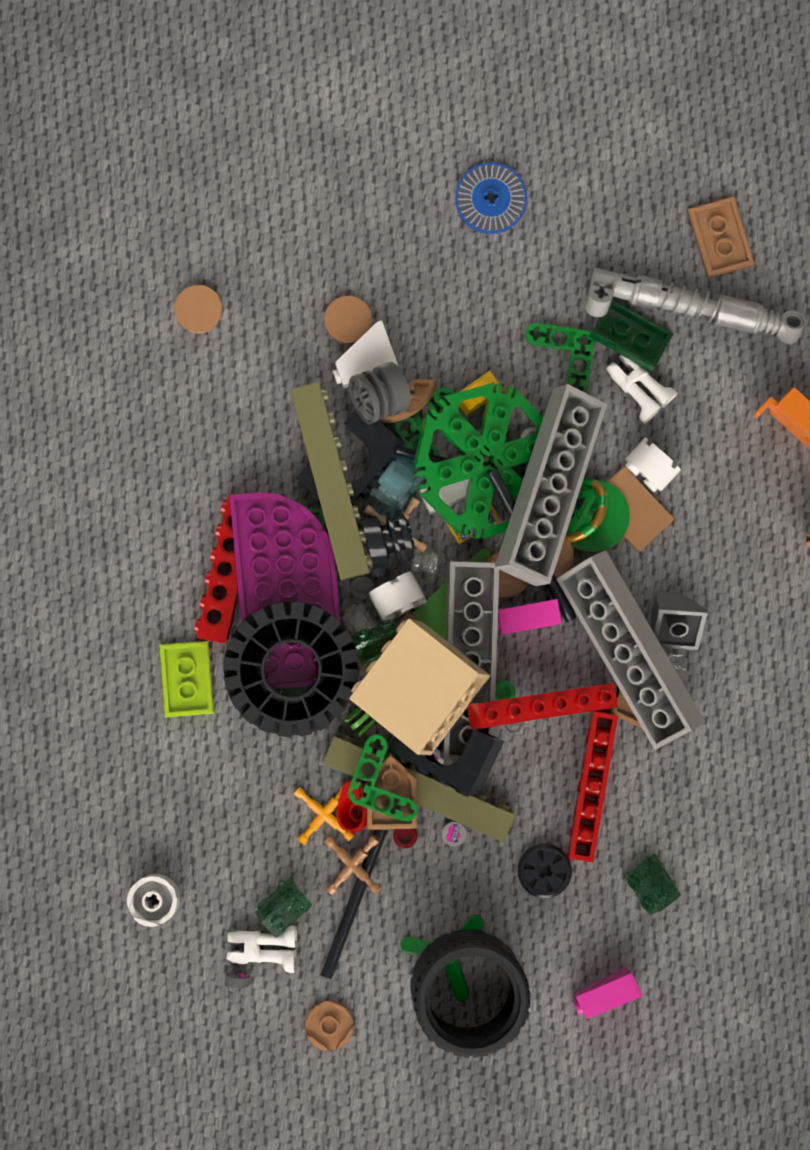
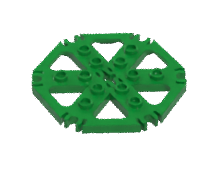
M490 383L440 397L442 399L436 401V404L440 407L439 413L430 408L427 410L428 413L424 415L412 470L422 468L421 471L413 474V477L422 476L424 479L423 484L416 486V488L419 490L428 489L419 494L457 534L461 533V535L467 536L469 529L472 528L474 539H485L506 532L509 521L493 525L488 520L494 488L486 473L497 468L516 503L523 480L511 467L529 462L543 417L517 389L513 390L512 387H506L503 395L500 392V383ZM477 397L487 399L480 433L460 414L458 406L462 401ZM514 407H518L535 424L536 431L533 435L504 443L511 411ZM439 429L463 455L437 463L432 462L429 459V450L434 431ZM483 456H490L491 459L489 460V463L491 465H483L485 461ZM469 479L462 514L457 515L440 498L439 491L444 486Z

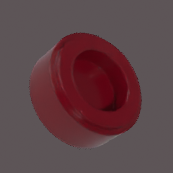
M395 829L393 840L400 848H410L417 841L416 829Z

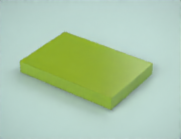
M209 641L160 644L165 718L214 714Z

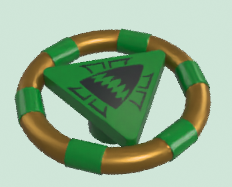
M584 477L581 486L594 490L578 494L568 526L573 533H566L563 542L571 543L585 539L596 531L602 523L608 508V497L604 487L596 479ZM598 495V510L591 521L593 512L590 508ZM581 525H586L583 529H581V531H579Z

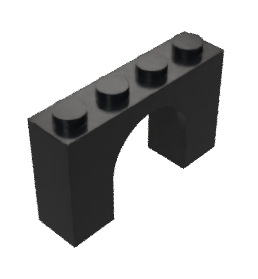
M356 410L344 422V427L366 445L371 459L367 471L360 478L351 481L354 496L350 497L352 506H355L354 503L359 497L364 499L372 490L370 484L375 479H382L388 471L386 466L390 461L396 462L401 457L394 455L396 445L404 446V443L379 421L367 424L361 419ZM309 462L296 477V480L319 500Z
M474 729L461 757L449 765L441 764L434 757L433 753L432 755H417L397 737H394L388 750L396 754L395 758L406 764L408 762L415 764L417 771L426 775L431 773L436 776L435 780L446 786L450 783L456 787L455 791L469 797V795L480 794L504 741L484 730Z

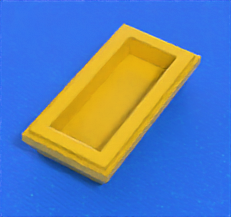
M490 370L461 391L499 382ZM484 397L462 401L459 407L467 416L485 404L487 399Z

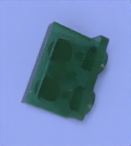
M397 619L384 620L379 626L372 629H362L355 636L351 637L362 666L378 660L383 654L381 652L383 646L389 640L392 641L397 635L396 629L400 625Z
M656 854L650 855L637 866L623 873L629 887L633 889L640 900L641 906L649 915L664 910L681 896V893Z
M290 877L287 881L279 884L273 894L260 901L254 911L260 922L274 937H278L287 927L312 907V903L302 893L298 884Z

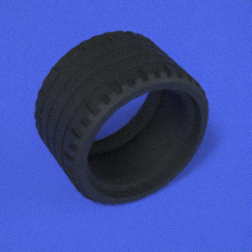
M454 930L450 934L445 933L439 938L434 939V942L432 944L429 943L424 951L421 952L420 959L416 960L412 970L413 977H411L410 981L414 1010L418 1023L425 1035L445 1052H452L455 1056L469 1058V1056L474 1058L488 1056V1053L493 1052L494 1054L501 1048H505L507 1043H511L519 1035L521 1027H524L529 1015L528 1008H530L531 1004L528 979L513 951L501 939L492 934L488 935L482 930ZM467 956L485 957L496 962L508 975V997L503 1008L489 1022L477 1027L463 1028L446 1023L430 1007L429 996L435 977L451 961Z

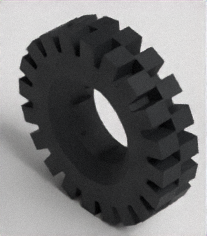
M281 601L261 607V609L245 618L239 627L236 628L226 648L223 665L224 682L232 704L246 721L269 734L274 733L281 737H291L293 735L301 737L310 735L318 729L321 731L331 725L330 722L335 718L338 719L346 710L345 707L351 702L349 698L353 694L351 692L352 688L358 682L359 660L352 638L335 617L313 604ZM287 642L300 643L299 647L301 648L303 645L308 647L315 655L313 661L318 663L317 677L312 678L314 683L303 693L299 690L297 695H284L282 690L279 692L275 691L266 681L269 680V676H264L265 660H270L267 657L268 654L278 645H281V648L284 647L283 643Z

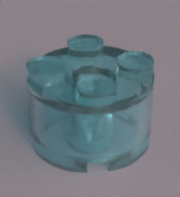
M397 456L396 461L393 460L378 480V487L376 489L373 488L370 495L393 512L395 510H403L408 503L409 492L414 494L418 490L416 486L422 484L423 477H413V474L419 470H412L413 466Z

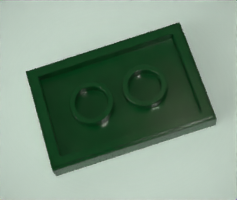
M612 299L607 314L599 318L589 337L653 372L673 333Z

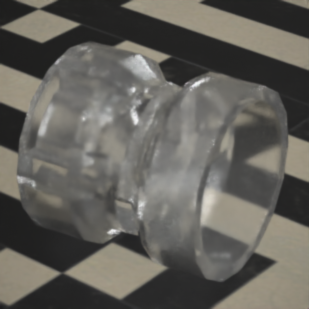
M414 550V559L411 560L410 569L412 574L423 572L427 576H435L438 553L429 552L426 554L422 553L421 550Z

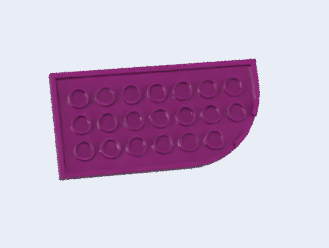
M272 493L229 495L241 623L251 613L256 612L261 607L281 601L313 604L330 613L340 622L334 553L328 534L317 518L301 504L281 495ZM287 642L283 643L284 647L281 648V645H278L268 654L267 657L270 660H265L264 676H269V680L266 681L273 689L312 686L314 683L312 678L317 677L318 663L313 661L315 655L308 647L303 645L301 648L299 647L300 643Z

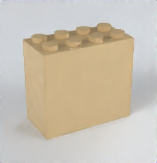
M409 618L396 629L397 635L392 641L389 640L381 650L383 654L377 661L374 660L366 670L368 674L363 680L358 681L351 691L353 694L349 699L417 755H432L489 679L490 675L425 623Z

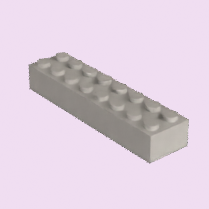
M569 384L552 390L495 568L534 586L550 584L607 407L606 403Z
M606 550L588 558L557 578L559 585L654 750L690 732L705 722Z
M448 561L444 639L490 675L470 704L495 701L499 569L495 568L496 563ZM468 708L465 709L441 741L440 757L443 760H458L467 746L474 729L470 728ZM494 726L478 729L494 736Z

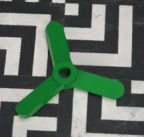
M474 914L459 930H480L484 925V919L480 915ZM405 937L401 940L400 947L406 953L420 955L426 946L433 942ZM456 959L447 964L445 969L455 999L459 1002H464L469 998V990L459 959Z

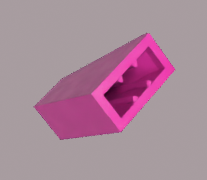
M558 599L498 610L497 631L500 630V635L562 624Z
M624 967L574 993L577 1000L573 1001V1004L579 1015L584 1013L585 1017L589 1019L643 996L631 971Z

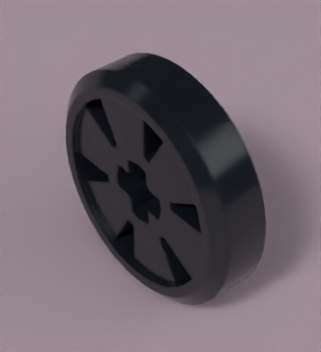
M541 843L531 846L522 854L518 862L517 874L521 885L528 893L538 898H552L561 894L569 885L572 867L569 858L560 848L552 844ZM548 864L551 874L540 877L539 874L541 872L538 871V868L540 866L545 867Z

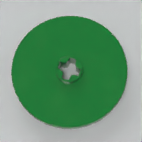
M597 480L604 487L608 497V508L602 523L590 536L577 542H571L573 547L581 551L601 552L610 549L623 538L628 529L630 520L628 503L624 495L615 486L605 481ZM581 486L579 493L594 489ZM598 495L590 508L592 512L598 510ZM581 525L579 531H581V529H583L586 525ZM568 527L566 533H568V534L573 533V532L570 530V528Z

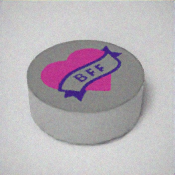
M456 821L447 823L442 830L443 840L450 846L461 845L467 836L465 827Z

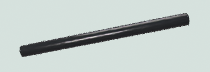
M495 468L487 472L486 475L509 518H511L515 501L498 469ZM553 573L550 584H546L553 599H558L559 610L565 622L568 623L577 616Z
M375 829L373 835L380 842L369 850L368 856L363 860L361 866L369 874V877H371L388 829ZM358 877L320 974L328 979L333 977L368 885Z

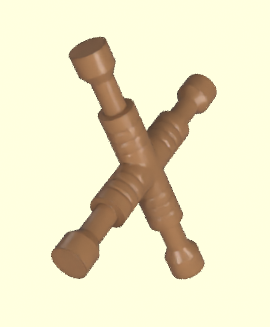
M372 835L368 839L366 846L361 848L353 858L344 849H341L331 836L325 840L324 843L337 853V857L346 865L337 875L338 878L335 882L329 884L326 888L331 895L336 893L338 886L345 882L352 873L362 882L365 881L374 894L381 890L382 887L375 883L360 866L361 862L368 856L369 850L376 846L380 840Z

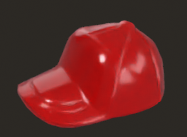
M356 779L357 782L360 781L361 783L358 789H353L352 793L356 794L355 799L360 800L361 797H366L363 791L365 786L361 780ZM349 780L341 789L336 818L343 830L356 833L367 826V808L350 800L348 792L352 780Z

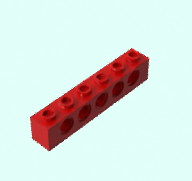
M228 494L227 500L223 499L220 513L224 514L222 524L218 523L215 537L219 538L218 544L211 551L212 571H207L205 585H208L206 595L202 594L199 606L200 609H203L201 619L197 618L194 632L198 633L197 638L222 644H228L239 594L235 550L228 552L224 547L227 540L233 539V528L230 526V519L232 518L230 494ZM223 563H230L232 565V571L227 576H223L219 572V568ZM223 586L227 590V595L224 599L218 600L214 596V591L217 587ZM213 610H219L222 615L221 620L216 624L211 623L209 620V614Z
M614 683L469 704L467 708L470 728L480 729L616 708L618 704Z
M591 711L567 849V857L570 859L594 862L618 715Z

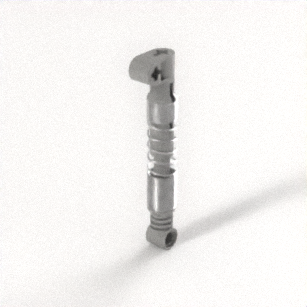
M596 267L593 268L585 302V310L593 317L605 316L609 310L612 298L616 297L629 300L635 306L654 310L657 308L658 311L666 309L669 310L670 314L679 312L682 314V317L691 315L695 320L699 319L702 314L705 315L707 323H710L714 318L715 325L738 329V331L753 334L763 330L764 333L768 334L770 331V335L776 333L778 339L786 344L797 342L806 324L804 315L796 310L782 312L781 315L779 311H776L774 314V310L768 312V309L764 308L763 304L752 303V301H745L722 294L717 301L710 299V291L705 298L700 296L698 288L695 291L687 290L686 286H683V288L675 287L673 282L671 285H666L660 279H653L642 275L633 277ZM598 293L603 294L602 298H598Z

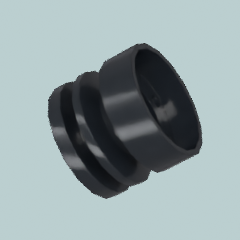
M402 509L395 511L397 522L392 521L390 512L386 513V525H381L377 516L361 519L374 569L389 565L390 553H394L398 562H402L400 552L402 550H405L408 560L414 559V539L409 521L405 518Z

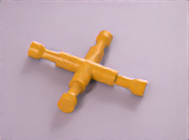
M343 785L340 787L338 794L332 797L324 807L314 798L311 799L306 795L301 787L295 791L294 795L302 798L308 804L307 806L317 814L309 824L310 827L297 838L303 845L307 843L309 836L314 830L317 831L324 821L334 829L337 828L348 841L355 835L352 831L343 830L338 824L337 818L331 814L338 806Z

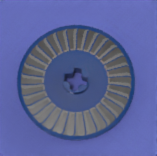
M495 162L482 163L469 169L460 179L456 189L455 204L459 216L470 228L484 234H498L511 229L522 218L527 204V191L521 177L510 167ZM489 192H492L493 196L498 197L493 204H490L489 200H485Z

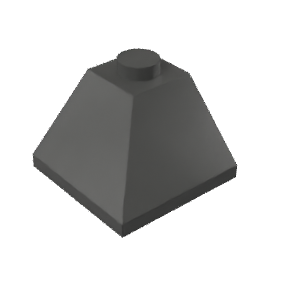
M656 591L651 609V629L662 648L698 650L708 611L681 593Z

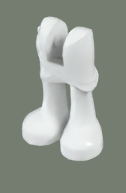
M620 355V360L630 372L626 375L613 362L606 367V370L625 393L628 392L641 407L639 418L646 424L659 412L661 407H665L678 393L671 387L662 386L649 375L645 368ZM640 381L654 395L657 402L651 399L636 382Z
M296 925L287 926L283 932L261 933V931H234L228 933V942L244 943V951H227L226 959L232 963L274 962L282 964L286 972H295L296 949L261 950L259 945H279L296 948Z

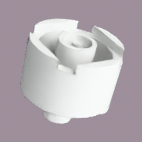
M645 437L625 458L627 461L625 467L635 476L640 473L645 478L644 484L653 492L657 489L662 491L681 469L678 466L673 469L671 467L673 461L655 444L652 443L648 446V439Z
M411 571L369 592V596L384 624L410 612L409 610L415 609L427 602Z
M150 874L138 880L131 887L127 897L128 909L133 918L138 923L149 927L167 922L176 913L180 904L178 886L169 877L161 874ZM155 894L159 902L153 906L151 905L152 901L148 897Z

